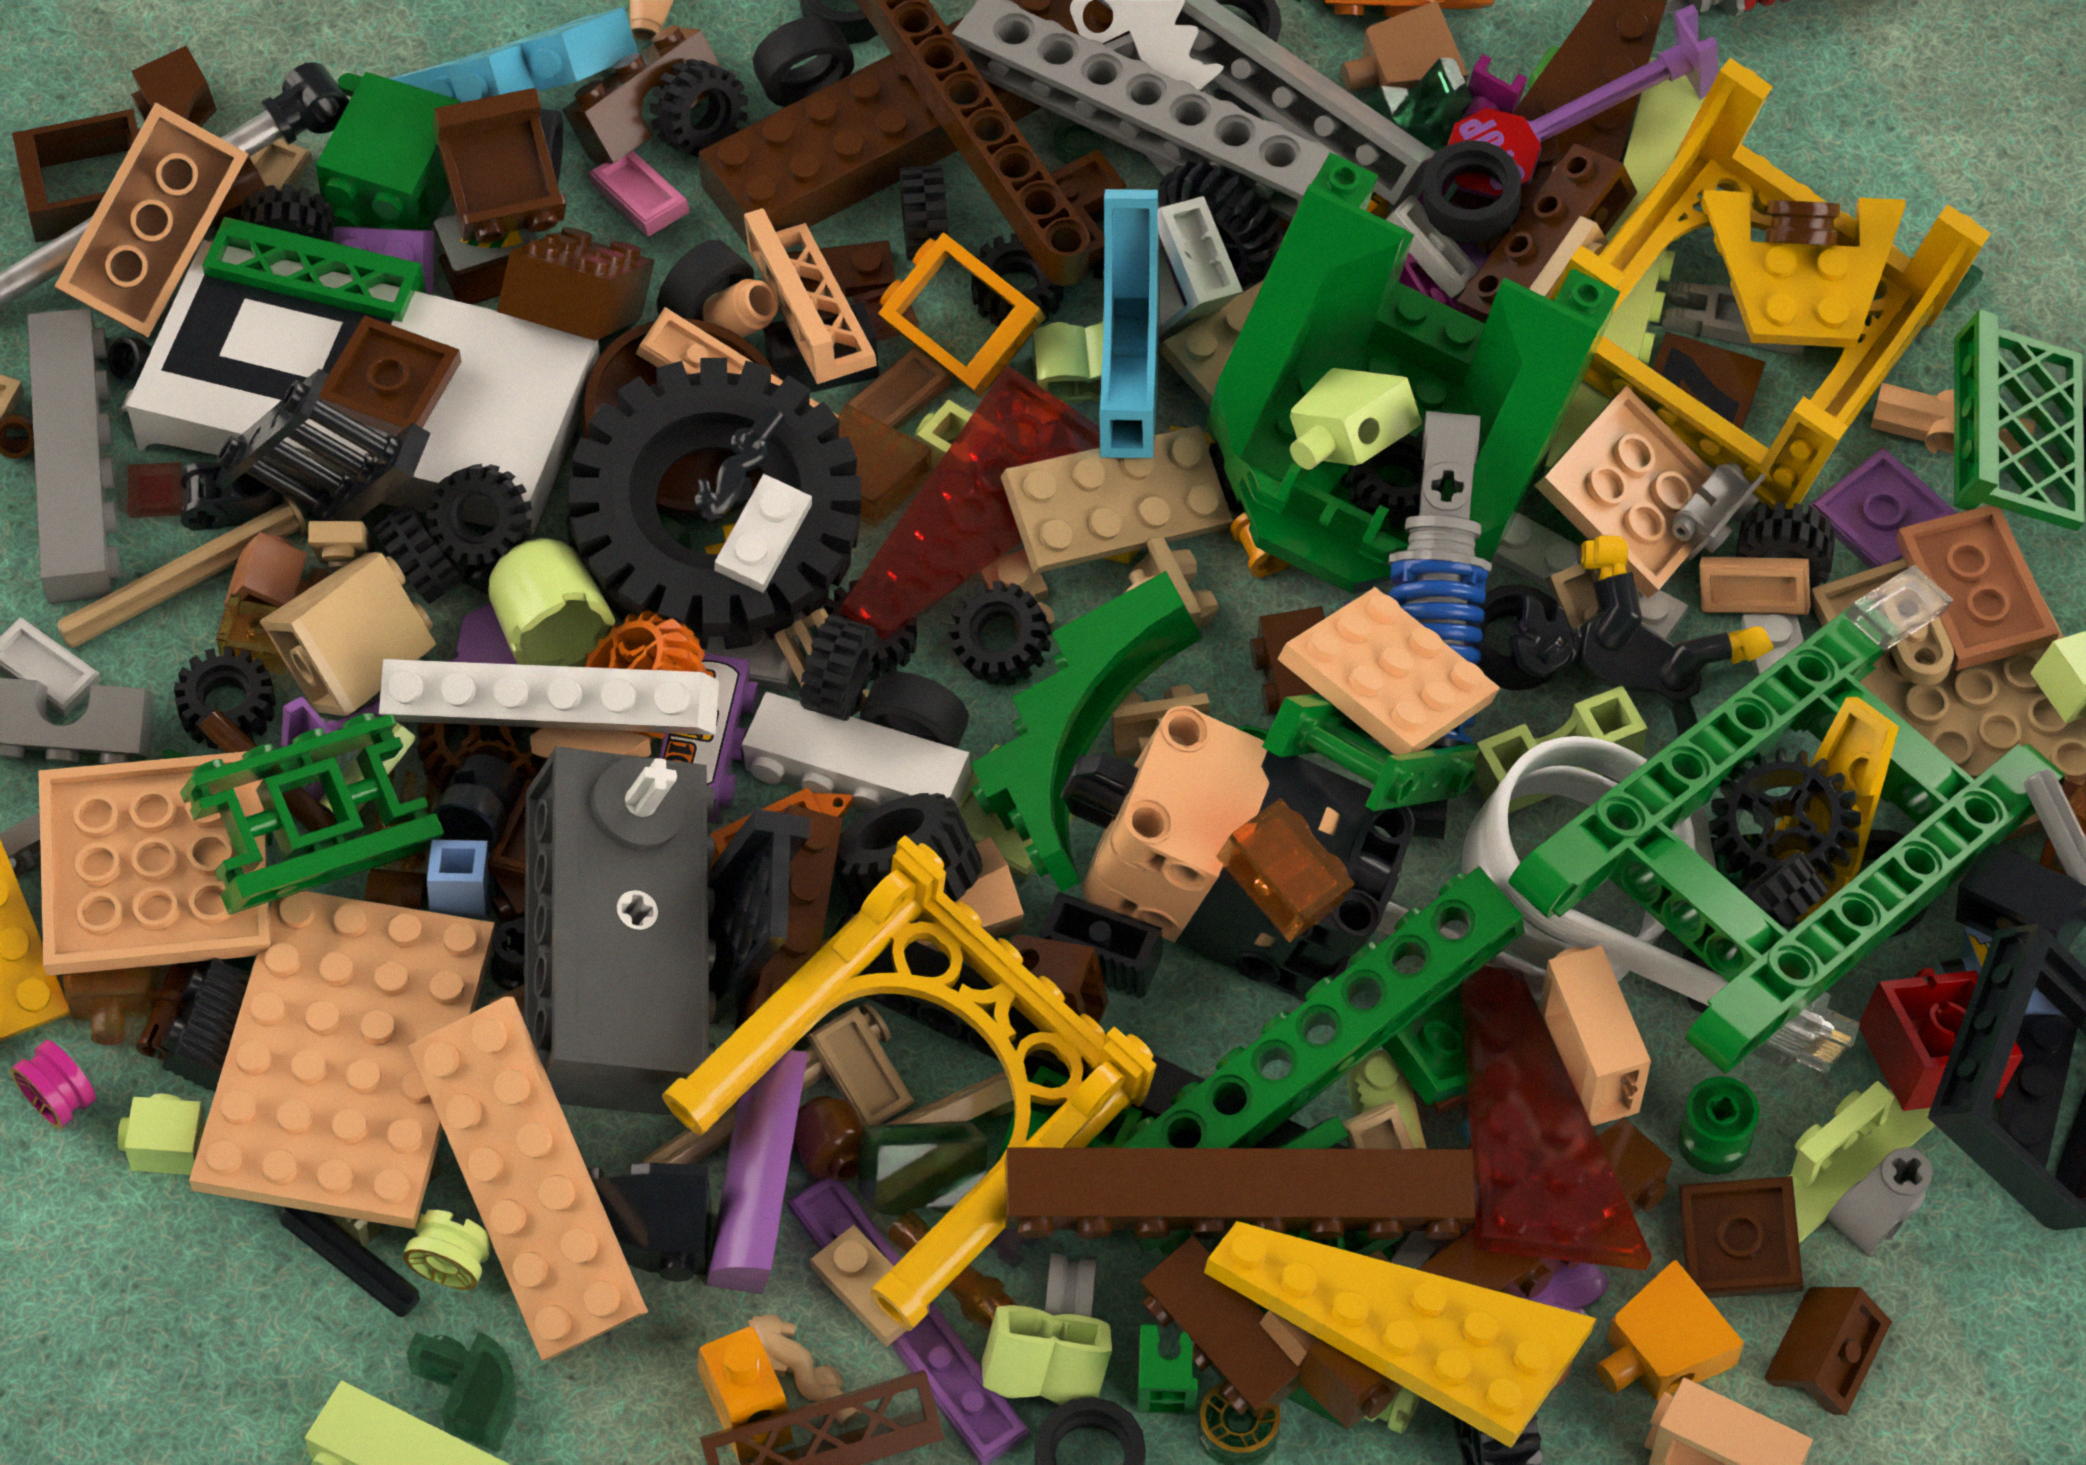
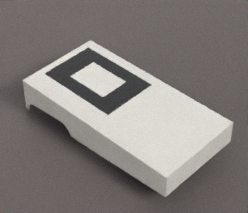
M201 241L176 298L170 300L160 320V324L163 325L140 377L134 389L129 390L119 410L120 416H123V413L128 411L139 451L145 452L148 445L156 443L218 455L230 436L238 438L283 400L293 382L298 380L303 383L318 369L329 375L365 315L460 349L462 361L423 429L431 434L413 477L380 503L401 507L409 502L416 511L427 513V509L434 505V502L429 501L431 493L440 488L438 483L443 478L472 465L482 464V467L492 464L500 466L498 472L504 473L509 471L516 477L512 480L515 486L523 484L527 492L521 494L524 502L531 501L532 510L526 512V518L532 519L530 529L525 530L523 534L533 536L581 419V401L584 388L595 363L600 357L598 340H590L505 315L495 310L417 291L414 292L403 321L399 322L204 275L202 265L213 242ZM228 246L222 262L237 265L254 258L251 251ZM285 259L269 266L273 274L285 277L303 269L300 263ZM334 271L319 277L323 286L338 288L352 281L349 275ZM381 283L368 290L373 298L394 302L400 287ZM311 419L305 421V423L361 455L367 453V451ZM369 427L384 437L389 435L386 432ZM286 437L283 440L339 473L344 471L341 467ZM266 455L262 457L265 461L270 462L272 465L317 490L322 489L321 486ZM472 494L466 498L462 505L461 516L463 521L490 527L496 526L498 519L497 509L488 497L481 494Z

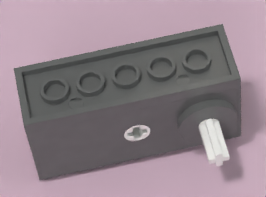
M556 746L526 791L524 1022L559 1104L671 1115L673 1113L665 1104L662 1094L678 1078L686 1079L716 1050V1045L709 1043V1025L713 1022L716 1011L715 992L709 991V973L714 966L716 946L713 939H708V921L711 920L715 907V891L713 888L708 887V870L713 863L715 844L713 837L707 836V819L710 818L714 805L713 787L707 786V765Z

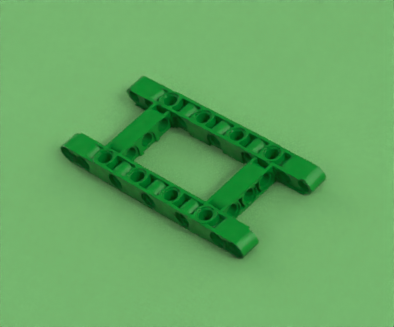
M1860 601L1852 604L1798 647L1792 649L1536 847L1517 866L1508 881L1512 888L1545 917L1550 918L1556 914L1560 918L1610 879L1724 978L1728 984L1707 1001L1710 1007L1701 1014L1685 1036V1040L1723 1074H1727L1969 871L1991 842L2000 844L2032 817L2036 810L2024 788V781L2028 777L2041 770L2051 769L2054 771L2061 786L2067 777L2064 772L2032 745L2026 744L2022 746L2018 743L1974 780L1870 692L1860 681L1876 669L1873 664L1889 648L1897 632ZM1846 697H1859L1899 726L1880 797L1886 803L1889 801L1894 803L1915 821L1918 826L1788 932L1672 832V830L1709 802L1723 779L1728 780L1730 778L1733 781L1737 779L1734 769L1738 763L1745 765L1748 769L1754 766V756L1757 752L1766 757L1772 752L1778 740L1791 729L1795 733L1800 729L1803 732L1808 730L1818 740L1823 742Z

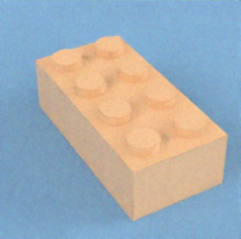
M155 102L56 282L55 289L148 339L249 154Z

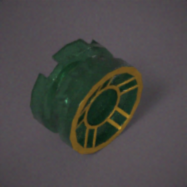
M1224 1382L1214 1385L1204 1396L1199 1412V1438L1204 1451L1218 1464L1258 1465L1264 1462L1275 1450L1279 1438L1281 1424L1280 1406L1277 1405L1258 1422L1249 1410H1246L1240 1416L1226 1402L1218 1391V1388ZM1232 1417L1234 1421L1246 1422L1249 1419L1250 1427L1242 1432L1234 1431L1229 1426V1418Z

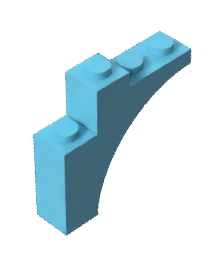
M620 7L585 16L492 49L390 77L389 79L458 99L462 103L535 87L538 92L578 82L613 67L622 58L638 53L625 7Z
M1105 189L1104 318L1099 409L1100 458H1154L1158 407V342L1160 330L1158 190Z

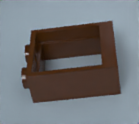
M134 109L12 133L35 242L55 239L92 217L106 193L102 192L48 203L41 168L130 150L140 131L137 127Z

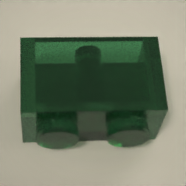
M971 1121L862 1126L857 1190L874 1211L884 1215L901 1216L907 1214L909 1209L931 1208L937 1212L948 1213L986 1175L988 1140Z

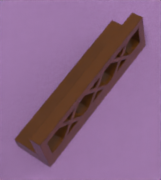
M920 1370L701 1436L699 1439L706 1465H720L716 1448L737 1441H741L758 1450L753 1461L740 1465H861L944 1440L927 1373L924 1370ZM913 1388L917 1389L922 1410L892 1419L883 1415L894 1394ZM880 1399L874 1410L863 1404ZM854 1407L870 1416L865 1427L836 1436L827 1432L837 1412L840 1410ZM824 1415L818 1427L807 1421ZM798 1424L814 1433L809 1444L780 1453L770 1449L783 1427ZM768 1432L762 1444L750 1438Z

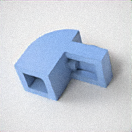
M432 840L427 875L430 912L472 919H489L492 909L490 900L492 898V876L489 875L488 859L491 853H488V841Z

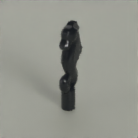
M768 406L751 428L738 429L731 435L729 444L731 450L736 455L723 461L717 472L714 490L711 489L708 479L702 478L698 480L699 493L694 498V505L702 521L706 520L707 524L713 521H722L723 515L735 504L740 505L743 502L749 501L754 490L751 486V478L746 477V472L760 467L767 460L769 455L767 442L785 421L784 415L775 407Z

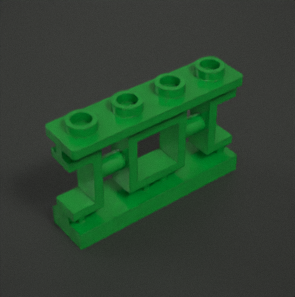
M364 713L346 721L342 725L343 729L325 734L323 728L312 729L295 737L291 745L275 749L271 743L264 744L242 755L243 760L224 765L222 759H216L201 764L191 771L192 776L182 788L180 794L184 803L191 802L192 808L190 813L193 820L220 813L237 854L235 857L223 860L215 870L218 881L223 880L226 887L220 896L228 915L429 851L432 840L440 839L444 834V830L436 813L427 814L426 809L429 806L425 796L400 804L382 761L395 758L403 748L400 737L395 738L392 731L397 725L393 714L375 718L373 713ZM364 748L356 758L364 780L346 785L335 756ZM263 779L256 792L264 811L245 817L234 788ZM320 781L338 824L299 836L282 793ZM373 800L384 827L387 829L355 838L364 828L356 805ZM273 832L283 857L287 861L253 871L263 860L254 838Z

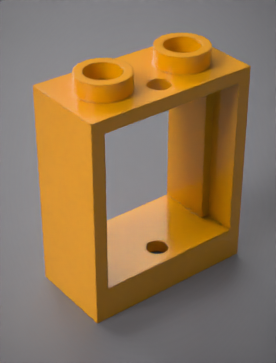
M943 232L936 241L931 238L918 250L913 259V264L916 266L904 281L897 279L888 287L880 300V304L883 307L878 314L886 324L977 396L981 397L1032 336L1033 330L1037 329L1046 317L1037 305ZM949 256L1014 307L967 366H964L902 316Z

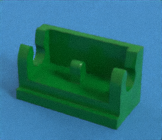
M1140 1324L1137 1412L1195 1414L1198 1378H1192L1193 1345L1191 1338L1186 1332H1182L1179 1339V1346L1181 1348L1179 1356L1174 1359L1171 1355H1165L1162 1358L1158 1353L1160 1338L1157 1325Z

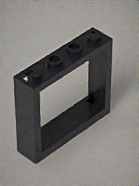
M2040 923L1998 929L1994 932L1927 1118L2043 1226L2052 1230L2086 1227V1089L2055 1177L1989 1116L2034 987L2086 1035V968Z

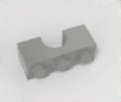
M0 678V758L24 759L25 750L46 751L45 760L60 763H78L79 754L100 755L99 764L101 765L133 762V758L148 759L155 695L147 689L91 684L89 704L84 715L70 725L58 726L54 725L47 715V686L37 680Z

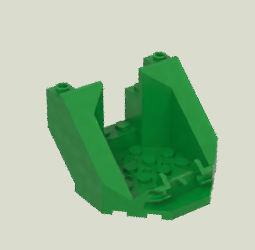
M1330 152L1312 184H1309L1221 372L1206 425L1212 440H1217L1225 460L1223 467L1237 502H1242L1250 522L1249 531L1255 546L1350 594L1371 590L1374 584L1391 580V566L1388 565L1389 555L1406 551L1409 545L1408 537L1410 535L1405 532V518L1402 519L1400 528H1390L1391 519L1387 518L1390 509L1379 505L1375 513L1372 511L1367 513L1358 508L1360 501L1352 504L1348 498L1350 490L1346 489L1341 482L1342 479L1347 477L1349 468L1347 464L1321 461L1310 470L1299 466L1294 461L1290 452L1291 444L1297 440L1290 419L1291 409L1332 368L1407 377L1422 421L1419 427L1410 432L1409 435L1417 437L1420 430L1424 431L1426 411L1480 416L1477 460L1473 469L1469 520L1481 524V537L1475 540V556L1491 562L1528 495L1546 454L1600 345L1620 291L1572 268L1555 300L1552 301L1504 277L1497 290L1485 324L1399 283L1414 234L1367 211L1378 178L1377 174ZM1383 465L1376 470L1379 478L1391 486L1410 487L1416 483L1415 476L1409 470L1398 465ZM1445 481L1441 493V501L1451 502L1454 493H1461L1460 491L1452 490V481Z

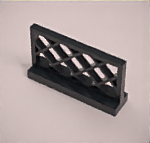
M755 809L708 871V887L713 888L715 891L714 912L711 920L708 921V939H713L716 946L714 966L709 973V991H714L716 995V1011L711 1024L720 1023L787 940L789 863L809 839L810 818Z

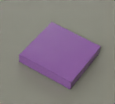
M1884 447L1810 503L1807 511L1809 512L1812 508L1819 511V520L1827 517L1831 522L1830 529H1835L1836 538L1870 569L1904 558L1896 542L1899 528L1957 513Z

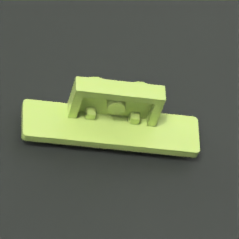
M1877 1081L1863 1094L1858 1090L1851 1092L1837 1106L1834 1112L1836 1117L1823 1128L1818 1123L1814 1124L1799 1138L1795 1144V1149L1798 1151L1792 1172L1788 1175L1793 1176L1799 1243L1824 1223L1831 1209L1847 1190L1857 1182L1862 1181L1890 1152L1899 1148H1910L1936 1126L1927 1118L1930 1108L1903 1111L1892 1089L1888 1090Z

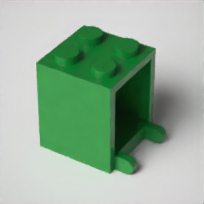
M365 72L363 77L352 73L342 74L338 78V85L345 95L350 96L351 99L316 163L320 194L324 197V203L330 202L333 207L332 212H335L334 227L352 226L432 230L434 221L438 218L450 195L433 129L434 108L458 104L460 100L369 72Z

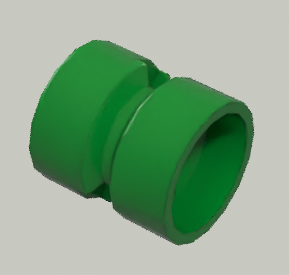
M1717 1076L1706 1078L1694 1086L1687 1097L1678 1136V1146L1681 1155L1690 1166L1702 1173L1713 1175L1731 1173L1742 1166L1751 1149L1760 1111L1757 1098L1747 1085L1735 1078Z

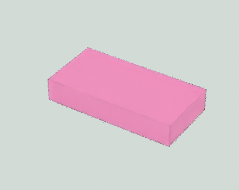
M633 150L614 164L603 163L588 172L590 182L647 237H650L690 212L687 199Z

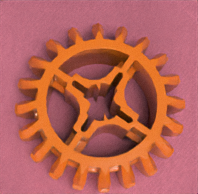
M649 609L642 612L639 617L632 613L629 614L623 625L615 623L611 627L610 634L605 638L598 637V645L594 651L585 654L587 662L584 666L592 668L703 673L707 670L701 663L706 652L700 647V640L694 636V632L684 623H679L673 618L664 620L658 617V613H654ZM632 732L649 737L650 743L653 737L660 739L665 737V733Z

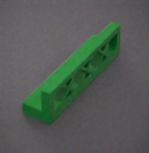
M228 217L223 218L202 265L204 275L399 322L403 321L414 292L427 294L421 263ZM228 246L251 251L254 258L237 265L222 262ZM285 259L300 263L303 269L285 277L273 274L269 266ZM334 271L349 275L352 281L338 288L323 286L319 277ZM381 283L400 287L394 302L373 298L368 289Z

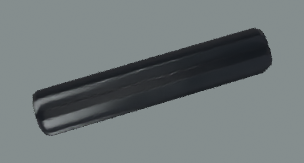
M289 1207L282 1208L279 1216L281 1224L396 1316L405 1317L418 1304L420 1297L419 1291L415 1286L325 1215Z

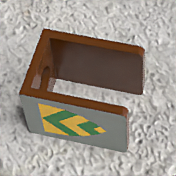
M451 214L434 221L435 231L445 252L439 256V262L455 300L471 305L500 296L510 251L529 244L531 240H538L536 233L528 232L527 228L507 232L504 238L491 243H478L476 239L463 241L456 214Z

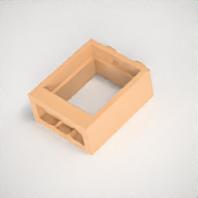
M1599 945L1585 950L1582 947L1566 949L1558 953L1553 959L1548 960L1538 1014L1585 1127L1589 1128L1639 1113L1651 1059L1603 946Z
M1683 1377L1674 1396L1664 1392L1650 1421L1652 1427L1644 1447L1652 1451L1648 1465H1805L1813 1439Z

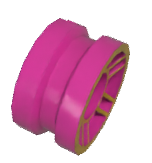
M46 1039L35 1048V1056L29 1061L21 1059L10 1069V1072L17 1087L28 1102L52 1126L61 1129L73 1119V1111L77 1108L85 1110L96 1101L97 1097L90 1082L75 1062L58 1045Z

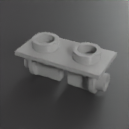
M1732 462L1720 464L1714 469L1711 476L1698 489L1695 495L1675 514L1672 526L1673 534L1679 540L1688 541L1695 547L1685 559L1687 562H1690L1703 548H1706L1712 554L1732 533L1733 530L1726 523L1731 517L1737 523L1740 522L1759 501L1752 492L1766 477L1763 473L1751 483L1743 476V471L1737 464Z

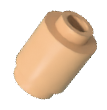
M745 279L711 295L703 306V320L726 328L745 338L766 328L772 322L773 317L778 311L777 296L767 283L760 280Z

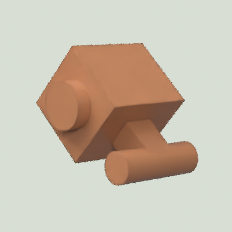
M259 532L239 554L223 606L260 622V620L331 575V573L327 570L316 568L312 570L309 582L300 579L308 553L293 547L290 542L282 537Z

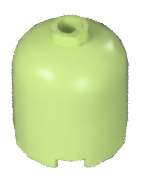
M546 538L525 541L511 548L502 556L491 572L488 587L490 602L518 665L581 667L587 662L585 654L593 652L597 647L598 637L604 638L610 626L615 625V619L579 553L562 541Z

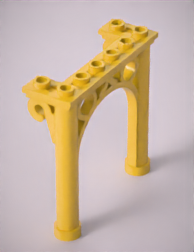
M904 835L897 842L896 853L892 859L891 873L872 890L862 904L861 910L686 1079L678 1078L662 1094V1098L681 1123L692 1132L702 1136L827 1013L852 999L874 994L909 995L935 1003L962 1018L986 1040L1000 1060L1012 1090L1015 1120L1013 1134L1008 1147L1085 1148L1124 1108L1127 1110L1133 1103L1139 1107L1146 1100L1157 1064L1152 1061L1153 1054L1151 1050L1137 1036L1133 1034L1125 1036L1115 1026L1105 1034L1101 1026L1086 1014L1078 1016L1063 1002L1065 1000L1063 993L1050 979L1045 976L1037 978L1022 965L1023 958L1011 943L1003 938H999L996 941L981 927L982 921L968 904L961 900L955 903L943 892L946 872L943 870L944 863L937 853L926 844L920 843L917 846ZM917 918L921 921L918 923H913ZM914 941H930L940 951L945 953L949 959L950 967L944 974L937 977L912 975L905 959L904 950ZM889 945L893 947L891 961L894 973H875L858 976ZM964 960L993 988L977 990L971 989L962 983L959 992L952 989L960 977L962 961ZM1012 1006L1041 1031L1030 1034L1022 1039L1017 1050L1011 1044L1016 1037V1031L1011 1026L1008 1015ZM994 1009L993 1019L985 1012L986 1010ZM1033 1051H1050L1057 1056L1058 1060L1065 1063L1069 1069L1070 1078L1067 1083L1057 1088H1048L1028 1082L1024 1066L1025 1058ZM1083 1070L1089 1075L1084 1082L1082 1081ZM1030 1102L1047 1106L1063 1104L1026 1140L1031 1114ZM1007 1149L996 1165L870 1289L872 1298L881 1310L907 1331L913 1330L928 1314L926 1307L1005 1229V1158Z

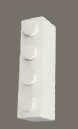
M767 691L742 743L745 768L760 781L768 784H778L781 781L802 789L809 787L812 793L851 794L854 800L853 805L864 813L892 800L919 793H929V795L935 793L944 794L946 798L951 797L958 807L972 778L970 753L853 717H849L847 721H842L804 709L800 701Z

